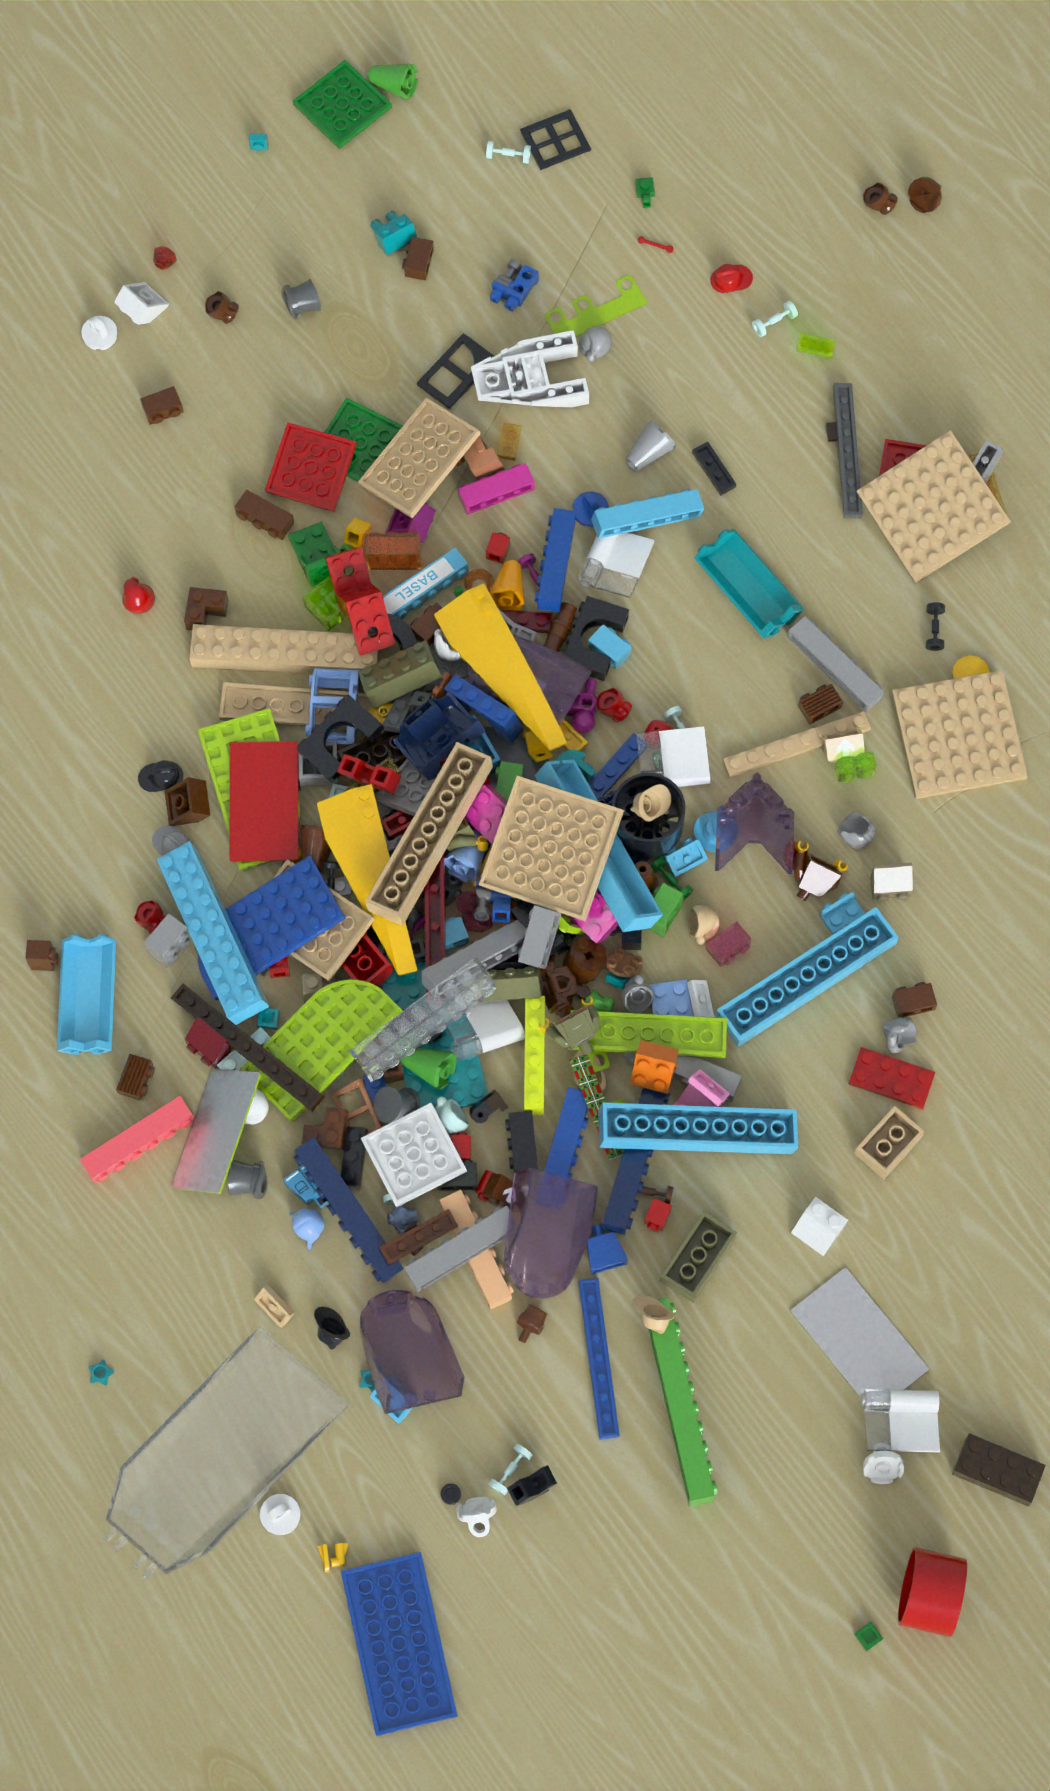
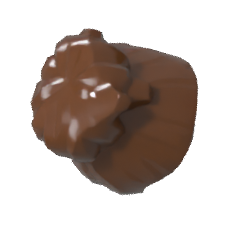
M878 182L867 188L863 194L864 204L873 210L880 211L883 215L889 214L895 208L898 200L895 194L889 193L887 187Z
M220 291L209 296L205 302L206 314L214 319L222 320L226 324L233 321L239 310V305L236 302H231L229 297Z

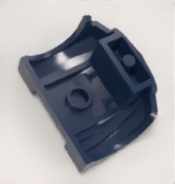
M448 691L445 696L439 699L433 697L414 710L400 725L401 732L393 739V742L425 778L430 780L442 769L439 762L449 756L457 742L463 744L468 739L472 743L486 730L479 720L474 719L454 695Z

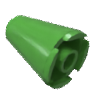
M414 64L374 65L368 71V79L370 83L402 99L409 100L408 97H412L417 88L418 79L415 78V73H418V69Z
M410 1046L403 1049L400 1054L402 1065L440 1090L449 1084L450 1081L447 1079L449 1074L453 1075L455 1072L457 1058L453 1055L454 1053L449 1051Z

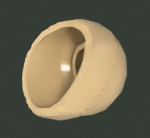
M697 904L693 905L690 910L688 932L691 937L696 938L697 944L703 945L706 940L712 939L718 932L720 919L717 913L710 907Z

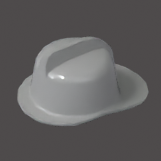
M168 825L157 829L152 838L153 846L162 855L169 853L188 841L193 844L186 834L178 828Z

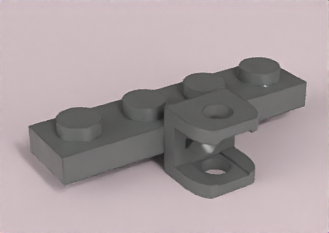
M426 685L395 699L382 724L385 731L400 733V725L414 710L431 699L430 694L422 692Z

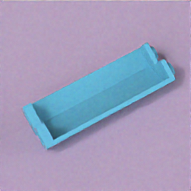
M72 934L70 937L62 939L57 1051L80 1055V1051H90L94 1055L112 1051L116 939L109 938L106 934H98L97 937L92 939L81 938V935Z

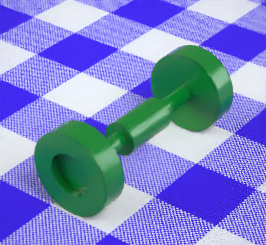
M663 856L659 857L651 864L654 873L660 870L665 875L664 878L683 893L684 901L692 894L694 889L690 885L682 889L677 879L663 868L666 864V859Z

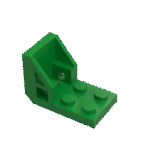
M321 521L288 534V538L309 585L313 587L330 580L325 557L340 553L336 546H333L323 522Z

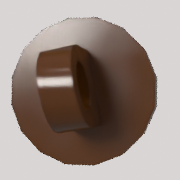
M920 177L914 180L908 190L911 205L921 213H929L936 210L942 200V186L929 177Z

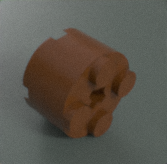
M583 937L579 938L565 955L563 967H569L577 983L587 984L590 981H594L607 963L606 948L601 944H596L593 940Z

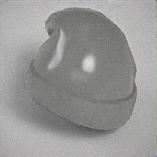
M593 326L587 329L580 338V351L586 356L587 361L593 362L609 352L612 345V337L606 328Z
M642 975L633 976L625 984L622 990V1004L629 1012L641 1013L653 1002L654 992L649 985L644 983Z

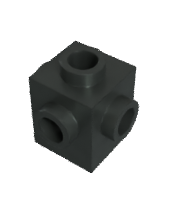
M448 874L445 875L447 907L453 901H458L463 892L461 891L463 883L455 876Z

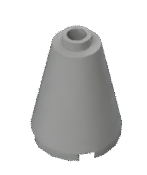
M652 420L647 423L626 457V464L633 471L635 469L638 471L676 447L672 438L665 431L663 432L659 429L660 426Z

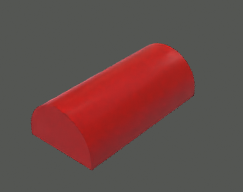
M366 933L341 965L353 980L369 982L378 987L390 977L393 971L392 965Z

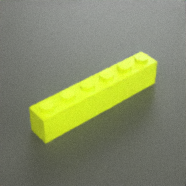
M545 996L525 998L524 1111H532V1115H544L545 1033L541 1031L538 1024L540 1023L541 1026H545Z

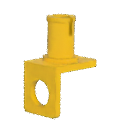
M530 728L524 730L523 737L526 739L528 755L535 762L553 757V754L537 739Z

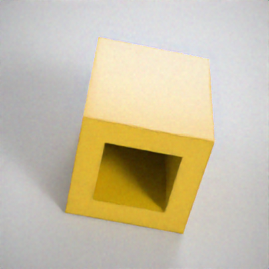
M354 518L346 527L343 543L356 548L362 547L369 538L372 524Z

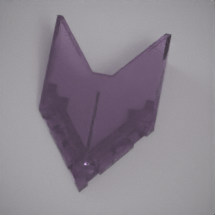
M758 772L753 775L751 781L743 784L729 798V801L724 806L721 805L717 810L715 871H719L747 843H761L788 874H792L794 811L785 806L784 800L768 783L763 782Z

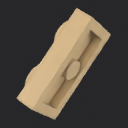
M269 1285L264 1286L254 1299L280 1328L284 1327L294 1315V1312Z

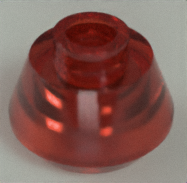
M164 246L154 249L153 261L157 268L161 270L168 269L176 263V255L171 249Z

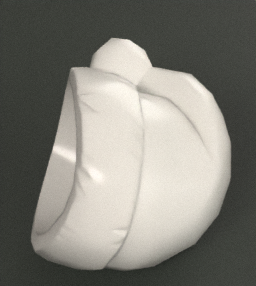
M258 1088L256 1089L245 1124H257L268 1113V1100L265 1094L258 1090Z

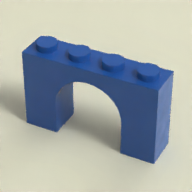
M456 674L444 688L446 693L449 691L454 695L468 713L473 709L487 719L493 726L496 734L512 744L523 730L513 710Z

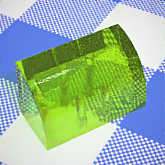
M800 333L796 351L832 359L836 340Z

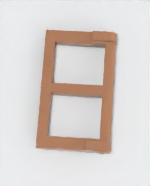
M360 1078L331 1093V1097L336 1108H343L338 1097L358 1087L360 1088L366 1105L348 1114L347 1126L351 1127L350 1119L369 1110L377 1128L369 1131L368 1135L383 1126L375 1114L374 1106L364 1086V1082Z

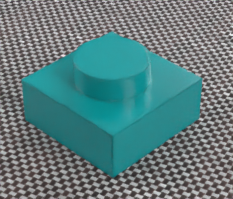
M249 134L250 149L257 151L268 150L267 134Z
M609 972L605 981L614 987L623 989L631 977H621Z
M266 1008L259 1012L257 1027L277 1030L280 1010Z

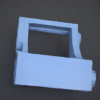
M314 668L313 675H309L311 698L309 724H306L305 728L306 736H310L312 729L315 727L316 707L336 708L338 702L343 698L317 696L318 687L348 688L349 695L357 701L359 670ZM347 726V733L331 732L326 742L353 744L355 743L356 729Z

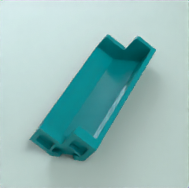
M735 529L723 530L718 535V539L714 544H704L698 549V554L694 559L764 639L778 634L780 627L785 624L789 626L803 612V606Z

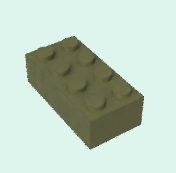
M426 640L358 671L364 692L374 709L442 677L436 658Z
M703 1211L661 1274L660 1282L694 1303L734 1242L737 1232Z

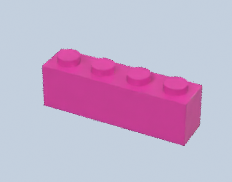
M526 463L522 465L517 464L509 470L499 471L493 476L482 477L477 482L462 485L458 488V497L466 515L535 490L534 479Z

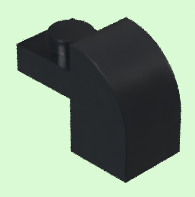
M546 1465L532 1475L519 1479L509 1486L507 1490L515 1505L519 1506L545 1494L557 1482L549 1466Z

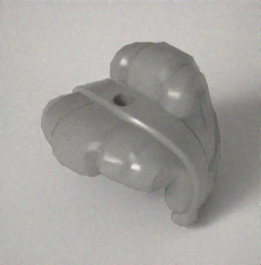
M898 1017L884 1023L882 1030L884 1035L887 1036V1046L890 1052L899 1053L903 1050V1045L916 1043L917 1031L911 1018Z

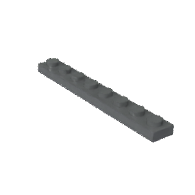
M834 383L833 397L843 518H862V500L857 493L861 486L852 383Z

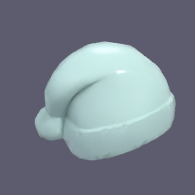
M442 1096L437 1099V1106L434 1109L446 1132L455 1135L466 1130L469 1122L460 1105L454 1099L447 1100Z

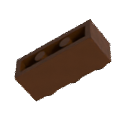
M247 489L235 505L236 515L239 519L251 522L255 528L267 531L273 538L278 537L283 540L294 524L292 514Z

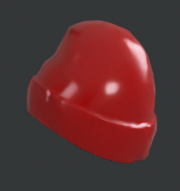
M131 577L125 581L122 596L124 607L134 614L148 612L155 603L153 589L146 584L139 583L136 577Z

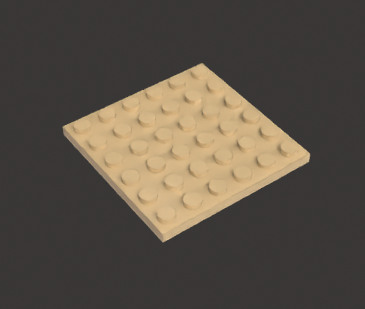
M951 430L857 490L859 497L915 583L1011 523Z
M1003 670L892 690V697L916 799L1027 779L1028 776Z
M517 776L479 886L586 921L624 810Z

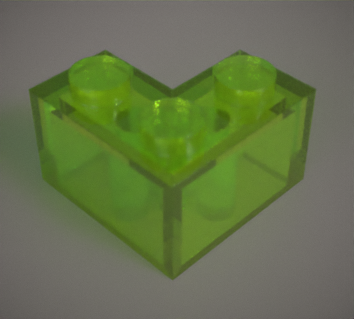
M328 576L303 597L304 607L329 632L342 621L341 610L335 605L337 600L331 578Z

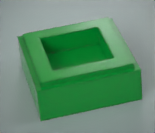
M872 1622L854 1634L865 1651H868L883 1640V1637Z

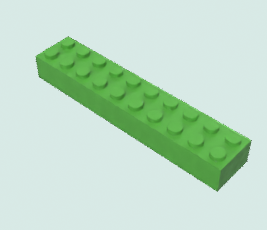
M669 1297L658 1299V1301L676 1314L674 1303H670ZM674 1319L669 1321L663 1334H659L651 1329L648 1330L689 1507L713 1502L718 1492L715 1480L711 1481L710 1477L713 1473L711 1461L706 1460L708 1448L706 1440L702 1441L701 1438L703 1436L701 1420L697 1421L696 1417L699 1413L697 1401L692 1400L694 1388L692 1381H688L687 1378L690 1373L688 1362L683 1361L684 1345L683 1342L678 1340L680 1338V1327L678 1322H674Z

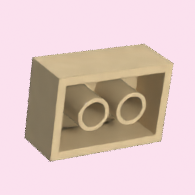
M894 1106L859 1144L854 1155L885 1180L922 1139L925 1131Z

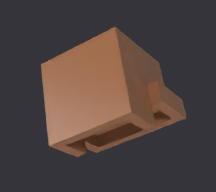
M480 435L464 454L477 480L482 477L493 476L495 473L505 470L501 458L497 456L494 448L488 449Z

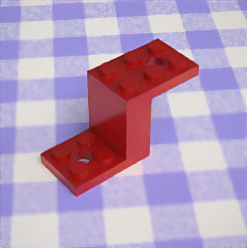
M362 547L325 557L339 610L350 621L358 654L361 656L396 645L382 592L371 583ZM351 565L353 567L352 573L345 575L343 572L344 568ZM371 627H376L377 633L374 636H368V629Z

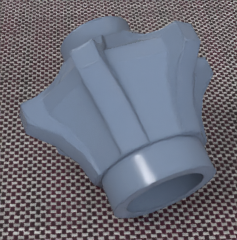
M394 1204L391 1213L387 1214L388 1224L393 1225L399 1233H403L406 1228L418 1222L417 1211L415 1208L402 1205L396 1208Z

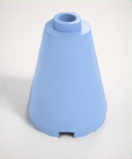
M472 829L477 840L478 837L483 836L478 830ZM477 845L475 847L463 846L450 851L445 857V865L448 868L447 872L458 880L467 882L468 879H472L471 882H474L479 876L478 872H480L485 851H479Z

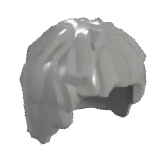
M855 811L846 817L837 831V834L841 836L846 844L855 849L867 846L872 842L876 834L872 821Z

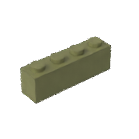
M529 966L523 969L487 970L462 984L464 1002L541 997L543 984L540 968Z

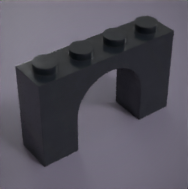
M587 596L585 602L582 601L580 604L579 612L581 613L579 618L576 617L573 622L572 628H574V631L568 635L566 641L568 646L566 650L562 651L560 660L564 669L605 681L611 666V658L589 651L583 645L581 638L588 629L602 625L623 633L629 618V609Z
M350 695L346 698L343 697L338 702L336 709L333 712H328L324 717V721L320 725H316L312 729L311 735L307 739H303L297 748L298 753L331 783L341 774L337 772L340 762L326 749V740L329 734L338 727L350 726L372 742L384 730L382 723Z

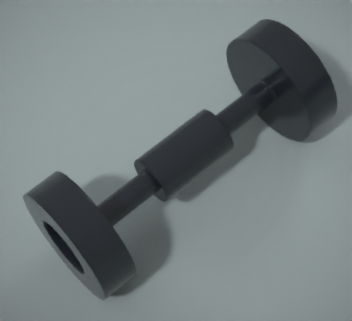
M939 602L929 603L926 606V612L934 615L932 620L933 638L926 641V649L940 651L944 649L945 642L937 638L939 633L938 615L945 613V605Z
M323 861L322 868H330L327 885L335 891L333 873L334 869H341L338 862Z

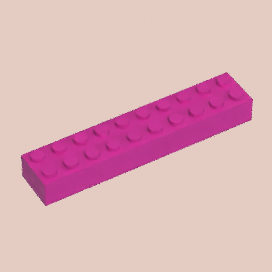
M483 785L464 817L492 845L508 800L492 785ZM598 887L586 921L568 916L596 944L603 943L619 925Z

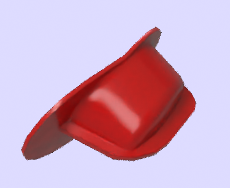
M724 264L712 273L710 283L713 289L720 293L739 291L751 285L753 274L746 266Z

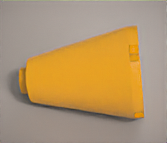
M515 560L504 562L489 591L498 608L519 611L524 605L522 568Z

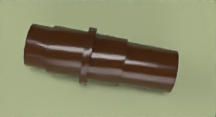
M562 602L560 612H556L554 619L551 620V626L541 650V654L550 659L557 658L568 632H571L572 629L571 625L577 611L574 605Z

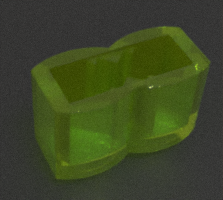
M865 752L856 757L845 756L838 759L835 766L837 780L839 782H849L856 777L868 778L874 775L877 766L874 753Z

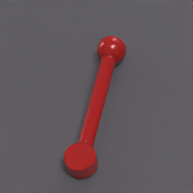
M642 236L638 238L639 243L644 242L665 249L668 253L673 252L672 245L658 244L646 240Z

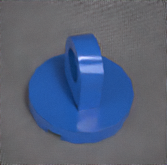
M597 492L580 494L573 503V511H576V521L583 526L594 527L591 521L594 511L601 507L609 508L606 498Z

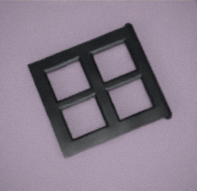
M571 109L520 129L526 144L531 146V153L540 170L591 151V147ZM568 119L573 130L558 136L553 124ZM546 128L551 139L535 144L530 133ZM576 135L581 146L566 152L560 140ZM554 144L559 155L543 160L538 149Z

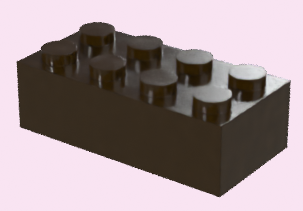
M385 730L372 742L365 737L338 751L340 762L344 754L361 759L371 766L376 767V765L394 771H397L407 758L393 742V739L399 733ZM351 780L354 788L365 786Z
M969 1433L952 1475L1029 1507L1046 1465Z

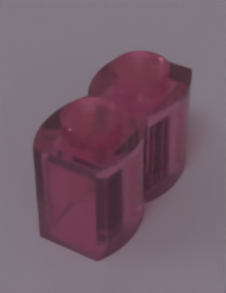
M465 891L456 897L457 908L462 914L463 924L468 931L483 933L493 926L491 915H489V919L486 921H478L474 918V911L478 907L476 892Z

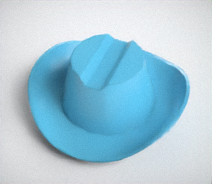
M709 812L696 820L694 835L696 839H699L705 850L713 853L723 852L734 843L737 836V824L733 817L726 813Z

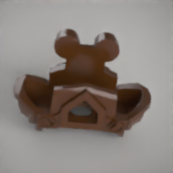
M550 955L546 969L540 968L543 984L542 995L545 996V1004L549 1013H555V1015L562 1018L570 1014L571 1010H574L572 1007L574 996L578 995L581 1000H585L591 992L589 987L576 982V978L568 966L555 969V955Z

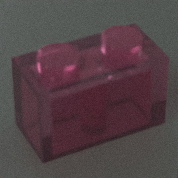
M736 921L707 943L706 950L720 967L724 964L729 965L735 960L737 954H743L750 948L751 937Z

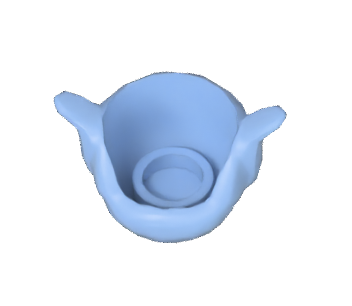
M302 1208L296 1213L290 1212L289 1215L293 1217L292 1227L295 1233L307 1241V1248L311 1250L312 1243L318 1239L325 1226L322 1215L314 1209Z

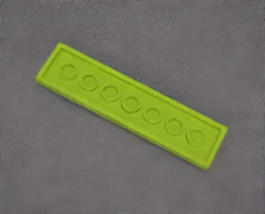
M597 1011L599 1014V1030L596 1032V1037L589 1040L594 1051L636 1053L640 1040L678 1049L679 1056L725 1058L727 1018ZM577 1046L573 1049L569 1048V1050H580V1048Z

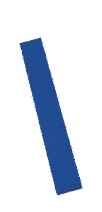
M599 1279L578 1280L599 1440L618 1438L620 1435Z

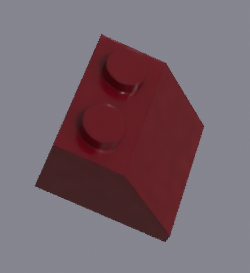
M198 1016L185 1038L186 1048L194 1055L198 1053L202 1057L201 1061L208 1067L212 1065L216 1069L217 1064L228 1056L231 1049L228 1041Z

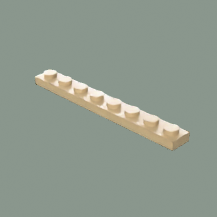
M863 711L723 758V764L729 778L822 747V735L853 729H860L864 733L870 731L871 727Z

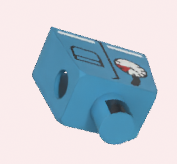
M303 1165L283 1179L286 1187L306 1205L315 1201L322 1208L328 1204L325 1198L321 1199L315 1189L318 1187L314 1181L310 1183L304 1173L307 1171Z

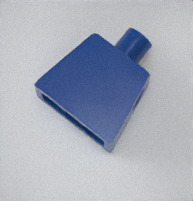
M602 1224L591 1227L594 1237L587 1239L591 1275L627 1265V1256L615 1233L605 1234Z

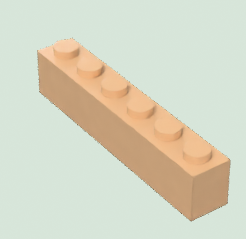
M461 1190L439 1200L443 1212L449 1209L458 1224V1227L453 1230L455 1237L461 1229L465 1227L471 1228L475 1225L474 1222L479 1219L476 1212H471L469 1208L471 1201L468 1195H463ZM493 1247L468 1261L490 1310L512 1300L511 1293H514L510 1282L506 1283L503 1278L505 1272L501 1264L497 1265L494 1258L497 1256Z

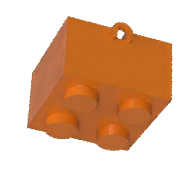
M640 1040L634 1057L635 1062L630 1084L668 1094L673 1072L677 1068L678 1063L676 1059L679 1050Z

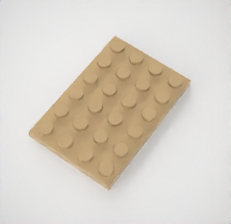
M425 398L358 483L399 511L413 518L481 433L477 428L430 399Z
M287 859L274 878L295 864ZM331 888L330 890L346 919L290 954L327 981L332 979L375 920L374 917Z

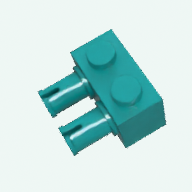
M393 210L390 211L391 214L387 212L385 216L386 220L389 221L388 223L383 225L379 219H375L378 224L374 220L370 224V227L374 230L379 247L386 255L411 243L412 237H417L413 222L405 214L398 216Z

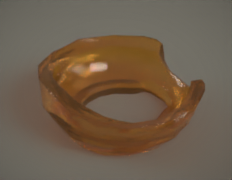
M474 569L465 576L464 585L466 590L471 589L472 583L477 579L486 582L488 591H490L494 583L493 576L485 569Z

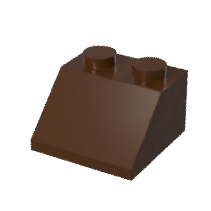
M188 777L165 790L169 826L198 823L210 816L205 780Z

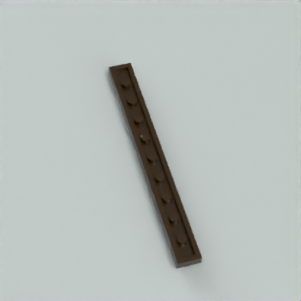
M182 983L171 996L174 1002L194 1018L199 1016L228 1041L230 1047L311 1112L325 1098L324 1095L185 984Z

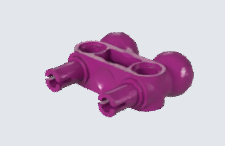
M550 672L543 694L546 699H553L552 701L547 700L556 721L558 714L573 716L571 725L575 731L580 734H587L592 731L595 726L594 714L598 700L595 696L597 680L588 678L584 692L558 688L560 674Z

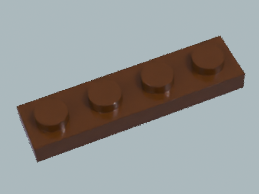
M448 1209L380 1246L379 1250L387 1264L390 1265L458 1227V1224Z

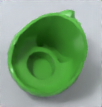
M593 990L586 997L585 1003H590L589 997L593 998V1005L597 1011L613 1012V998L605 995L601 996L596 990Z

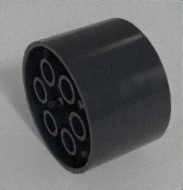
M655 773L634 775L618 787L613 797L612 806L624 810L622 817L626 820L620 821L617 835L626 851L636 857L655 858L672 850L682 836L685 819V800L679 787L669 778ZM661 784L666 786L671 794L669 813L663 814L652 821H645L635 812L631 814L626 812L633 807L631 796L644 792L654 785ZM678 817V822L668 821L670 818ZM628 827H633L636 830L634 832H628L626 829ZM662 827H666L669 829V831L661 832L659 829ZM650 836L652 839H643V837Z

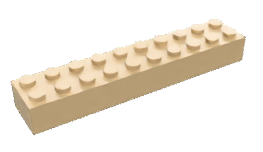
M193 624L189 659L191 667L313 674L314 668L360 671L367 666L379 662L380 650L360 656L353 633Z
M458 742L455 744L365 902L368 911L403 926L493 768L490 756Z

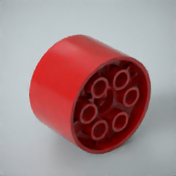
M914 1547L910 1554L903 1579L898 1607V1625L951 1637L955 1631L963 1603L967 1579V1559Z

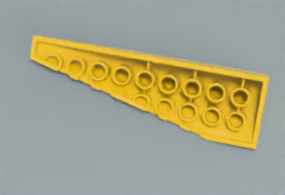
M480 584L465 591L437 611L434 617L449 645L460 654V657L472 667L476 674L481 676L487 686L522 720V723L531 729L537 739L549 751L566 745L567 741L541 688L485 584Z
M372 784L353 788L318 802L317 807L325 840L363 911L374 917L375 920L371 925L398 976L417 972L406 922L401 926L368 911L365 902L390 859Z

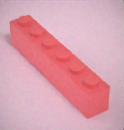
M178 1096L79 1160L94 1183L97 1181L102 1182L114 1170L119 1171L124 1168L125 1163L140 1158L147 1149L152 1150L159 1145L158 1142L173 1137L180 1128L185 1129L189 1127L194 1120L193 1114L181 1096Z

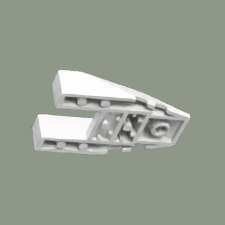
M574 330L521 340L517 342V345L502 350L498 355L492 358L490 356L473 365L471 371L478 400L550 407H576L589 404L586 378L550 385L545 363L577 357L578 346Z

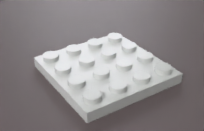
M432 1103L361 1138L396 1208L467 1172Z

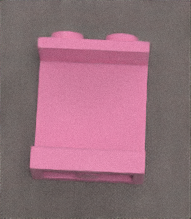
M699 1069L690 1077L688 1086L673 1105L721 1107L730 1093Z

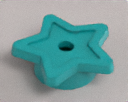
M102 1360L96 1366H89V1370L92 1373L90 1383L100 1381L102 1384L107 1385L108 1377L114 1373V1370L106 1367L105 1360Z
M374 1367L371 1371H360L363 1379L359 1387H368L373 1393L377 1385L383 1380V1378L378 1376L377 1367Z

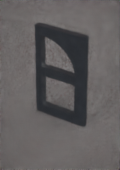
M464 333L417 382V386L448 409L474 384L472 371L470 374H467L448 359L462 344L466 345L471 351L474 365L490 356L491 358L494 357L493 354ZM442 366L462 380L461 384L448 397L428 383V380Z

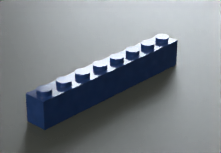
M643 1088L638 1104H668L670 1093L666 1094ZM624 1149L603 1219L602 1229L625 1235L626 1230L631 1229L633 1218H630L632 1211L636 1212L639 1200H636L637 1193L641 1194L644 1182H641L643 1175H647L649 1164L646 1162L648 1157L652 1158L654 1150Z
M313 1137L295 1149L294 1160L299 1167L303 1165L307 1171L304 1174L310 1183L314 1181L318 1187L315 1189L321 1199H326L329 1204L326 1207L332 1216L337 1215L340 1220L338 1225L342 1231H348L351 1236L349 1241L355 1249H360L362 1252L360 1257L366 1265H371L373 1268L371 1273L376 1281L379 1282L381 1280L382 1283H385L401 1272L404 1268L398 1260L390 1265L385 1261L379 1250L380 1246L386 1244L385 1240L316 1139Z

